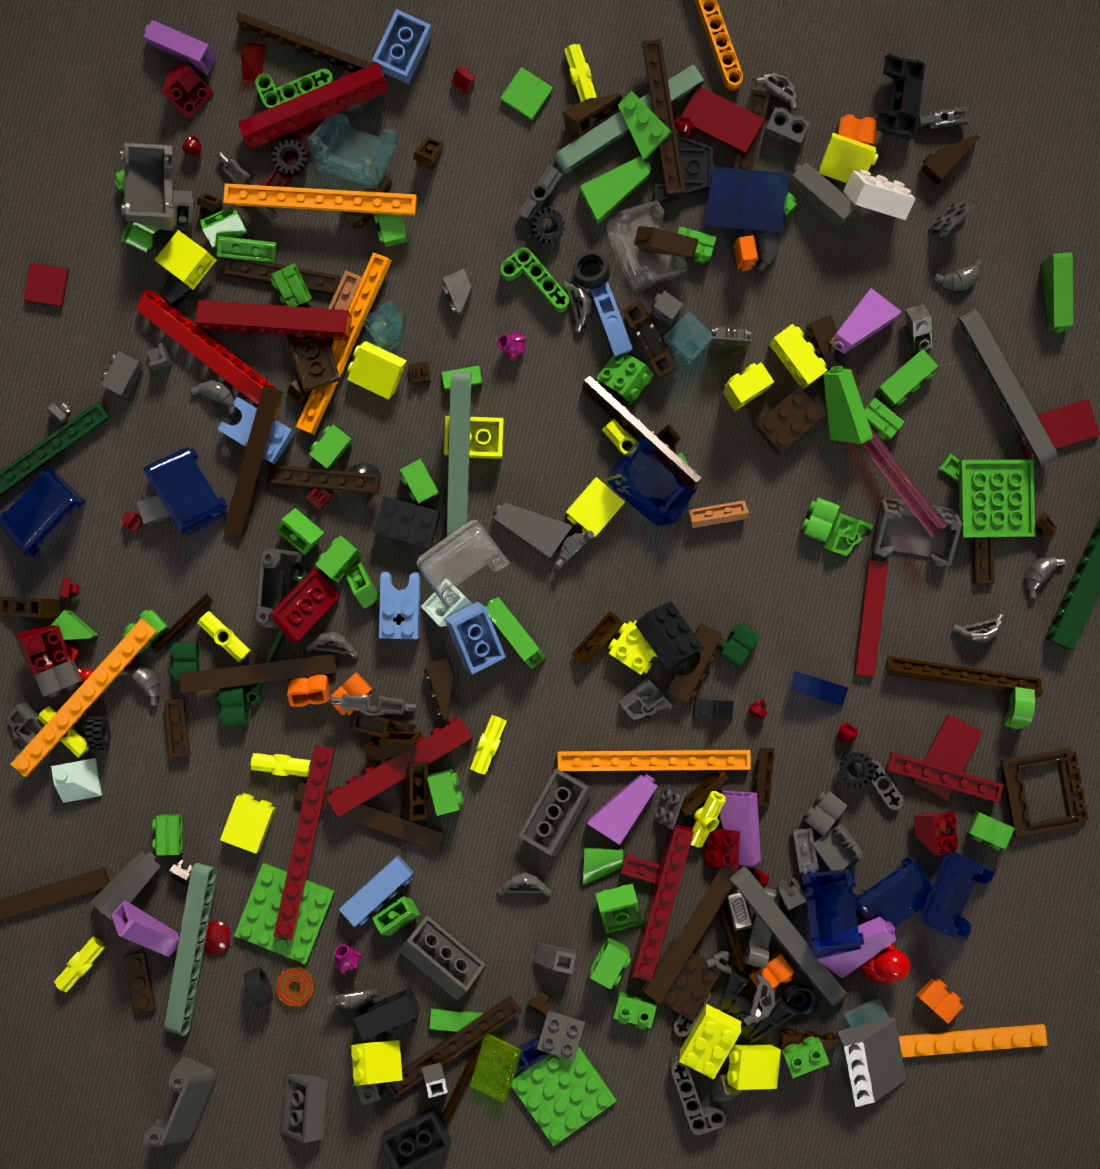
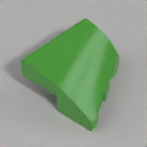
M837 512L823 548L847 556L852 551L853 546L862 540L861 536L866 530L873 528V524Z
M584 848L583 884H588L621 869L623 848Z

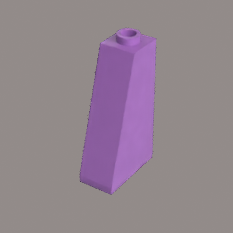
M153 20L144 29L143 37L148 44L208 75L216 60L208 44Z
M871 288L829 343L845 354L891 324L901 311Z
M639 774L587 820V824L620 845L657 788V785L654 783L655 779L648 774H645V776Z
M720 791L718 793L726 797V802L719 813L723 829L740 831L739 865L752 868L761 861L757 793Z
M124 900L111 914L119 936L167 957L178 949L180 938L178 932Z
M881 917L875 918L815 944L814 949L817 960L841 978H844L895 942V928L889 921L886 922Z

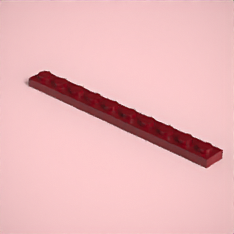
M315 745L273 937L287 940L294 939L335 751L333 748Z

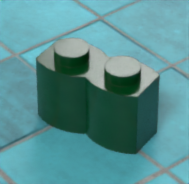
M740 623L739 626L735 624L729 633L732 635L728 641L724 640L718 648L720 650L719 655L737 668L742 665L761 637L743 623Z
M199 642L173 643V646L169 649L170 658H173L170 676L174 678V681H180L179 674L200 671Z
M245 686L220 688L219 692H217V703L221 704V711L218 712L219 723H222L223 727L248 724Z

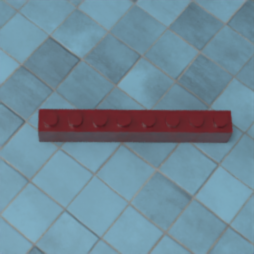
M379 62L239 121L241 135L248 148L252 150L390 91Z
M198 300L195 322L204 331L219 329L226 333H230L233 330L243 334H249L250 332H257L260 335L276 333V335L283 337L291 334L299 338L313 336L316 339L332 337L334 340H343V338L350 339L352 315L348 310Z
M454 717L446 722L448 726L440 729V727L433 729L429 732L431 736L426 739L423 736L414 743V746L392 759L388 758L379 761L381 765L375 769L373 766L362 771L364 775L357 779L354 776L345 781L347 785L343 788L337 786L330 790V795L326 798L337 817L404 779L408 763L427 761L429 764L473 738L462 718L457 719Z
M675 823L673 830H669L630 967L633 977L652 981L694 834L693 830L688 826Z

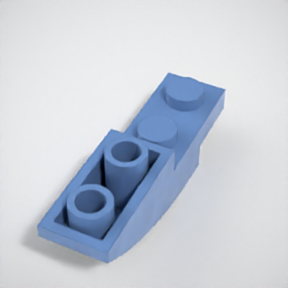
M608 281L599 288L590 289L614 356L633 351Z

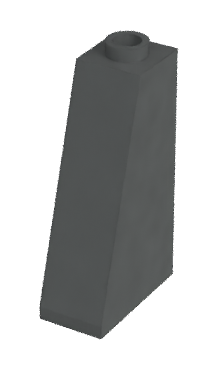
M807 162L802 166L800 164L797 165L791 173L793 175L790 179L792 184L836 229L857 208V205Z
M505 502L502 506L499 504L493 512L495 521L548 558L553 556L572 528L570 524Z
M141 851L91 903L102 914L113 921L111 914L124 900L131 903L160 868L161 865L156 862L158 858L151 852L145 854Z

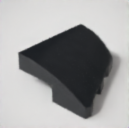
M172 273L162 289V293L173 307L189 296L188 293L192 291L190 287ZM200 281L199 284H198L195 288H197V287H198L199 285H201L203 282Z

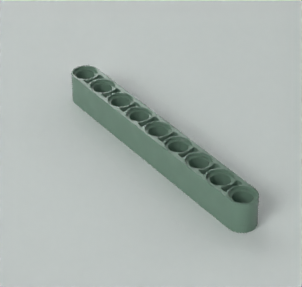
M691 65L668 80L672 105L695 91L698 86L704 84L705 80L695 65ZM650 93L640 98V100L652 111ZM621 111L554 155V159L564 173L573 170L630 133Z
M451 371L447 540H467L471 372Z
M196 863L193 866L190 874L164 1024L165 1031L180 1036H185L191 1025L217 875L215 867Z

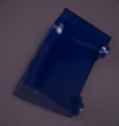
M641 438L637 440L609 472L605 482L651 523L657 526L676 523L699 486L691 491L652 455L654 451L653 444L649 440Z
M185 447L145 466L143 470L180 532L190 536L227 514L226 508L228 504L223 497L219 498L214 493L197 464L199 456L195 449Z
M43 469L37 475L38 479L7 511L0 514V528L15 546L27 556H35L41 550L38 544L42 545L44 543L43 539L67 514H71L73 512L71 509L75 508L76 505L80 508L86 502L78 492L52 469Z
M956 852L946 854L921 911L922 922L952 938L967 941L972 927L967 919L961 917L975 881L982 884L991 882L997 869Z
M908 855L902 859V867L900 865L896 866L897 869L869 889H863L861 891L862 894L856 896L853 893L846 898L863 923L881 917L886 922L889 921L895 928L925 906L929 907L937 902L938 894L916 858Z
M849 869L802 874L814 959L861 949V945L865 944L863 933H859L852 889V887H856L855 876L850 875Z

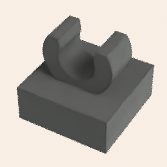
M65 402L59 407L54 403L47 407L48 415L59 426L62 427L68 422L67 415L71 411Z

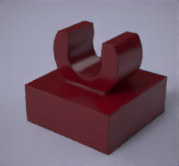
M459 66L455 70L451 83L466 94L470 91L476 74L471 75L467 67Z
M313 488L306 496L320 510L333 497L326 489Z
M63 577L59 596L68 597L69 592L79 593L80 585L71 584L72 578Z

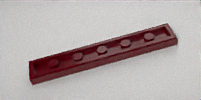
M868 560L854 673L857 675L875 677L888 562Z
M894 752L890 753L886 768L887 771L997 803L1000 801L1004 784Z

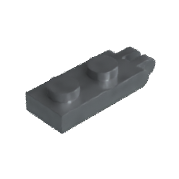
M812 827L792 830L799 874H803L804 881H809L808 873H811L812 880H816L815 872H818L819 868L816 850L812 846L814 843Z

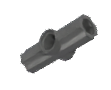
M549 165L538 183L532 187L530 195L517 214L525 221L531 223L529 218H532L533 212H537L548 201L549 195L563 174ZM542 190L545 192V196L537 198L535 193Z

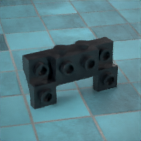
M893 54L885 55L883 74L893 79L890 110L878 111L876 130L887 135L896 134L907 140L917 138L925 63L916 59L901 58Z

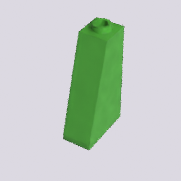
M642 156L580 185V193L596 225L603 221L649 178L651 167L647 160H643Z
M1072 252L1052 254L1041 263L1048 331L1055 330V333L1066 332L1069 327L1073 326Z
M842 366L832 367L830 371L823 373L830 440L862 444L872 439L873 434L851 369H843Z
M499 597L491 599L486 604V609L492 621L531 669L546 658L545 654Z

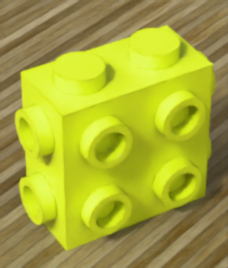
M635 620L634 623L629 621L628 624L624 622L618 631L621 635L617 640L613 639L608 646V649H610L609 654L640 675L643 672L647 673L652 665L650 663L653 656L657 657V655L635 625L637 621Z

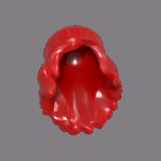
M892 943L858 968L868 980L892 983L900 981L908 975L910 961Z

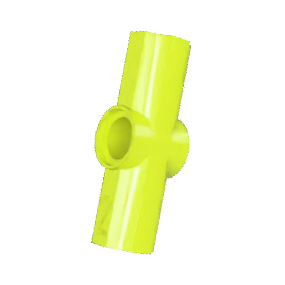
M580 44L569 45L564 49L570 68L571 81L576 86L580 102L596 99V93L591 81V71L588 63L585 62Z
M615 419L602 429L618 448L619 452L629 460L639 473L650 465L652 461ZM625 440L629 441L632 445L630 451H625L622 448V443Z
M210 611L199 619L198 624L239 663L249 655L251 650ZM224 631L228 634L226 642L220 639V635Z
M48 706L37 718L46 725L57 711L52 706ZM74 725L68 731L67 736H63L60 740L78 758L89 750L86 740L75 730Z
M491 715L485 733L482 734L478 743L477 753L470 767L471 770L480 774H486L491 759L495 756L501 741L499 739L507 722L506 720Z
M253 753L251 759V770L272 772L271 774L280 776L296 775L308 777L311 760L291 758V756L281 754Z
M711 791L704 806L695 812L694 819L696 822L692 828L694 834L691 845L697 848L702 847L709 832L717 828L719 824L717 817L726 802V797L723 794Z
M92 937L82 950L70 959L67 967L54 981L56 987L61 991L68 992L77 980L83 977L93 966L95 959L106 948L104 943L100 939Z

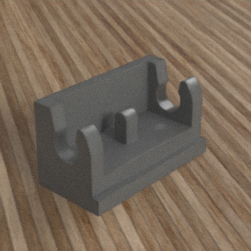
M792 878L794 885L789 888L784 880L779 882V892L788 910L806 902V893L801 889L795 878Z

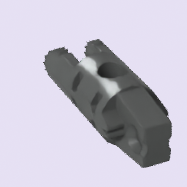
M967 107L928 112L927 116L919 117V127L937 129L969 124L968 118L955 119L954 115L967 113Z

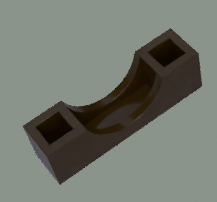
M637 301L623 309L622 312L644 345L658 377L664 378L678 370V365L643 302Z
M831 314L809 323L806 330L808 339L812 340L815 345L814 353L818 358L821 357L827 365L826 372L830 371L834 366H842L834 360L830 351L831 343L829 342L838 331ZM842 366L843 369H851L856 386L859 387L861 383L854 367Z
M702 623L699 624L695 636L699 639L704 649L698 653V662L690 672L683 675L674 674L666 692L687 703L689 699H694L697 693L695 687L698 682L701 683L706 675L703 671L706 665H711L714 659L712 653L715 648L718 649L723 641V638H721L722 633Z

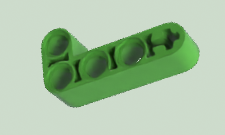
M320 69L278 88L275 87L273 80L267 74L257 76L255 84L266 109H269L333 82L334 78L329 70ZM264 83H270L267 88H261ZM306 85L312 86L308 91L303 90ZM288 93H295L292 98H286ZM271 100H277L275 105H269Z
M528 248L518 249L501 264L500 268L503 279L513 281L524 273L554 310L564 312L569 307V296ZM521 255H527L529 257V260L526 262H521L519 260V257ZM507 267L514 268L512 274H506L504 270ZM539 269L541 271L540 276L535 277L531 275L532 270ZM549 283L554 288L551 291H545L543 286ZM556 292L559 300L564 299V305H562L561 303L557 304V298L555 297Z

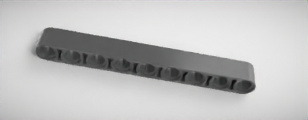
M974 309L957 318L963 335L1035 464L1041 467L1058 457L1056 449L980 313Z
M745 866L741 867L729 878L730 882L823 998L834 1008L848 995L827 967L817 960L815 952Z

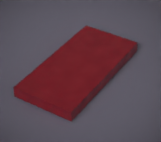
M700 86L697 87L681 117H689L694 121V129L744 154H747L765 122L764 118Z
M1089 399L1037 414L1055 449L1100 435ZM1018 434L1025 458L1031 457Z
M314 568L268 616L289 640L296 644L341 596L317 568Z
M947 714L923 761L963 772L983 732ZM914 778L912 780L915 784L945 800H948L953 791L952 789Z

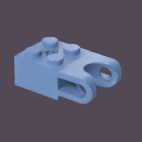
M236 397L233 405L241 411V421L233 426L221 422L217 429L246 447L257 408ZM275 420L265 459L275 465L295 434L292 429Z
M414 572L409 576L408 586L403 590H397L393 586L390 573H381L379 638L420 639L421 577L419 572ZM398 614H402L401 617L405 619L401 622V625H398V622L395 621Z

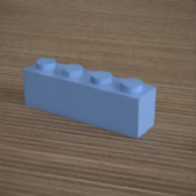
M399 855L396 856L344 903L339 911L354 927L358 923L363 925L369 919L368 914L371 911L376 913L384 905L382 902L387 897L390 900L398 893L396 889L401 884L406 886L412 880V869Z

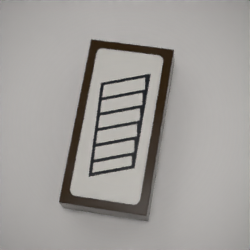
M739 892L727 894L726 901L735 933L754 929L749 906Z

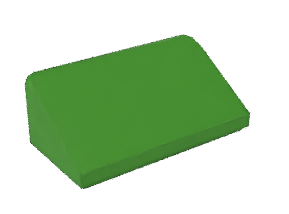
M479 365L451 370L471 372V386L482 385ZM451 371L442 372L445 391L450 390Z

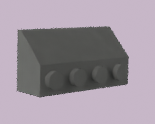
M555 768L519 837L550 856H557L594 788Z
M428 915L425 916L398 950L456 1000L468 991L486 965Z

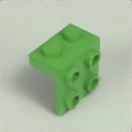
M624 353L616 357L613 355L599 373L597 379L617 392L625 402L631 405L639 397L644 387L649 384L654 374L646 364Z

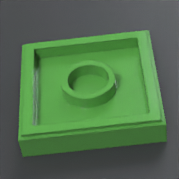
M521 67L500 99L532 121L552 92L553 87Z

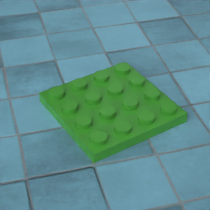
M959 460V508L962 522L960 538L1035 536L1034 460Z
M263 863L234 936L306 964L335 891L306 880L294 939L287 940L273 937L287 872Z
M579 1045L574 1061L547 1053L509 1080L510 1085L553 1146L617 1102V1099Z

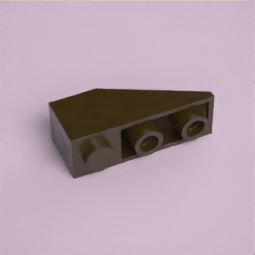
M449 657L426 664V669H424L426 679L431 680L433 686L430 688L433 699L437 698L439 704L436 706L439 717L443 716L444 720L448 718L455 676Z
M787 1028L786 1031L780 1030V1058L785 1059L782 1051L785 1050L786 1046L801 1044L808 1037H818L825 1051L840 1045L839 1037L834 1033L818 1035L817 1032L809 1030L805 1031V1033H800L798 1030Z

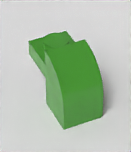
M1015 687L1009 696L1010 710L1004 718V726L1023 729L1024 726H1030L1034 716L1035 690Z

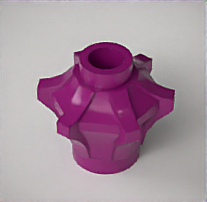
M514 331L508 335L503 334L499 337L497 345L499 349L504 351L505 355L509 356L510 360L515 361L516 357L519 354H523L526 350V344L524 343L526 337L520 336L519 331Z
M343 944L335 949L336 959L333 967L339 968L341 974L345 975L347 971L359 968L357 964L363 956L361 952H355L353 946L348 947Z

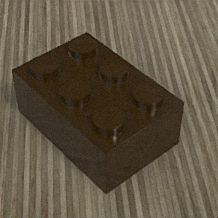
M799 386L753 427L779 455L825 414Z

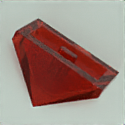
M246 43L241 53L243 81L255 82L257 76L263 74L266 45Z

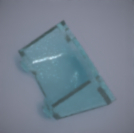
M336 113L325 118L307 140L313 163L319 170L369 188H376L381 182L397 146L398 136L397 132L390 129H383L380 137L351 128L349 119L345 114Z

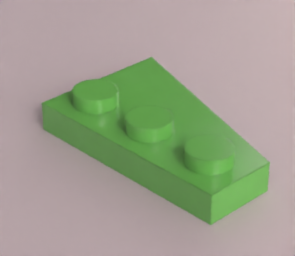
M631 91L618 106L645 161L672 132Z

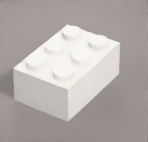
M852 170L843 191L855 205L903 220L907 219L916 199L911 194V191L904 187L903 183L896 180L893 183L889 182L887 178L880 175L873 177L865 170H860V172Z

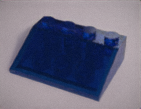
M714 167L706 206L705 226L784 232L790 173Z

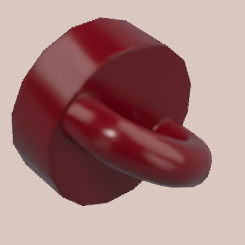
M685 116L676 118L675 129L681 136L688 137L693 129L694 121Z
M189 135L184 140L182 149L190 156H199L202 146L196 136Z
M128 512L122 518V525L129 531H136L142 525V518L135 512Z
M763 699L757 700L755 704L749 706L748 712L759 719H765L768 714L765 710L766 702Z
M843 723L838 730L837 738L843 742L854 741L857 738L858 729L850 723Z
M761 870L752 871L751 874L764 888L769 880V875Z

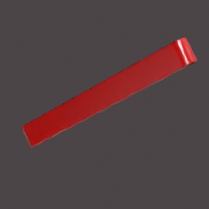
M150 290L143 292L136 309L256 405L259 403L263 386L267 385L275 388L159 295Z

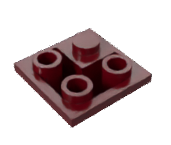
M181 60L167 74L161 91L187 120L214 93L192 68Z
M59 625L33 628L15 635L21 654L33 675L71 661Z
M954 811L922 813L914 816L915 835L933 855L958 850L957 820Z

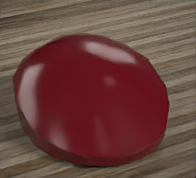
M210 921L206 931L204 951L210 955H221L229 946L231 932L225 922Z

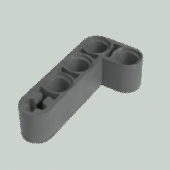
M764 887L763 889L775 904L779 906L780 892ZM754 912L752 918L754 929L749 930L743 960L748 965L766 969L769 960L768 946L772 933Z
M679 1056L674 1057L670 1062V1069L691 1131L696 1135H701L723 1127L726 1118L722 1108L714 1105L702 1109L688 1066L679 1062ZM678 1064H680L683 1071V1075L681 1076L676 1066ZM685 1082L690 1084V1087L686 1090L680 1088ZM690 1101L696 1102V1106L693 1108H688L687 1104ZM716 1113L721 1115L720 1119L718 1120L711 1119V1117ZM696 1120L703 1121L698 1127L693 1125V1122Z

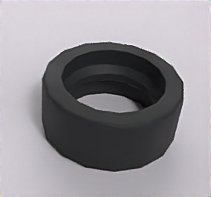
M590 250L583 252L574 260L573 273L580 286L587 289H595L604 285L609 279L610 266L604 254L599 251ZM596 262L602 265V271L594 277H584L581 275V269L588 263Z
M257 967L244 974V982L253 1004L256 1007H260L272 1002L273 992L263 969Z

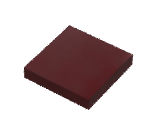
M30 262L23 300L63 307L69 269Z

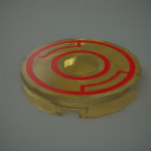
M291 967L284 970L276 982L278 998L289 1006L305 1004L312 997L315 989L312 975L301 967ZM298 982L300 990L293 991L290 988V983Z

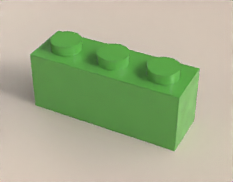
M922 349L876 390L891 407L894 404L899 406L907 399L905 395L909 391L914 393L922 386L920 382L924 378L929 380L936 373L934 369L938 365Z

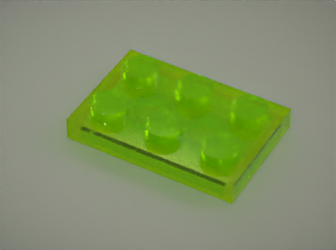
M487 1034L482 1043L470 1086L504 1103L508 1098L522 1050Z

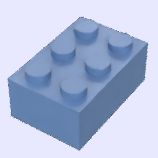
M396 9L372 59V63L379 62L383 73L409 84L433 34L431 25Z
M476 602L444 618L463 667L472 675L506 658L488 611L481 603Z

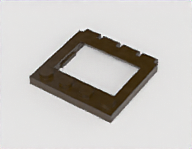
M1066 748L1000 760L1011 825L1015 828L1013 831L1014 837L1083 825L1082 821L1089 820L1086 806L1079 805L1085 803L1083 787L1076 788V785L1082 784L1080 769H1073V766L1079 765L1076 751L1070 752ZM1057 761L1067 817L1031 823L1021 767H1034Z

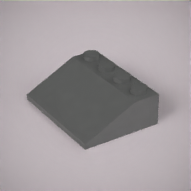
M895 1017L838 1031L848 1088L855 1107L876 1102L906 1080Z

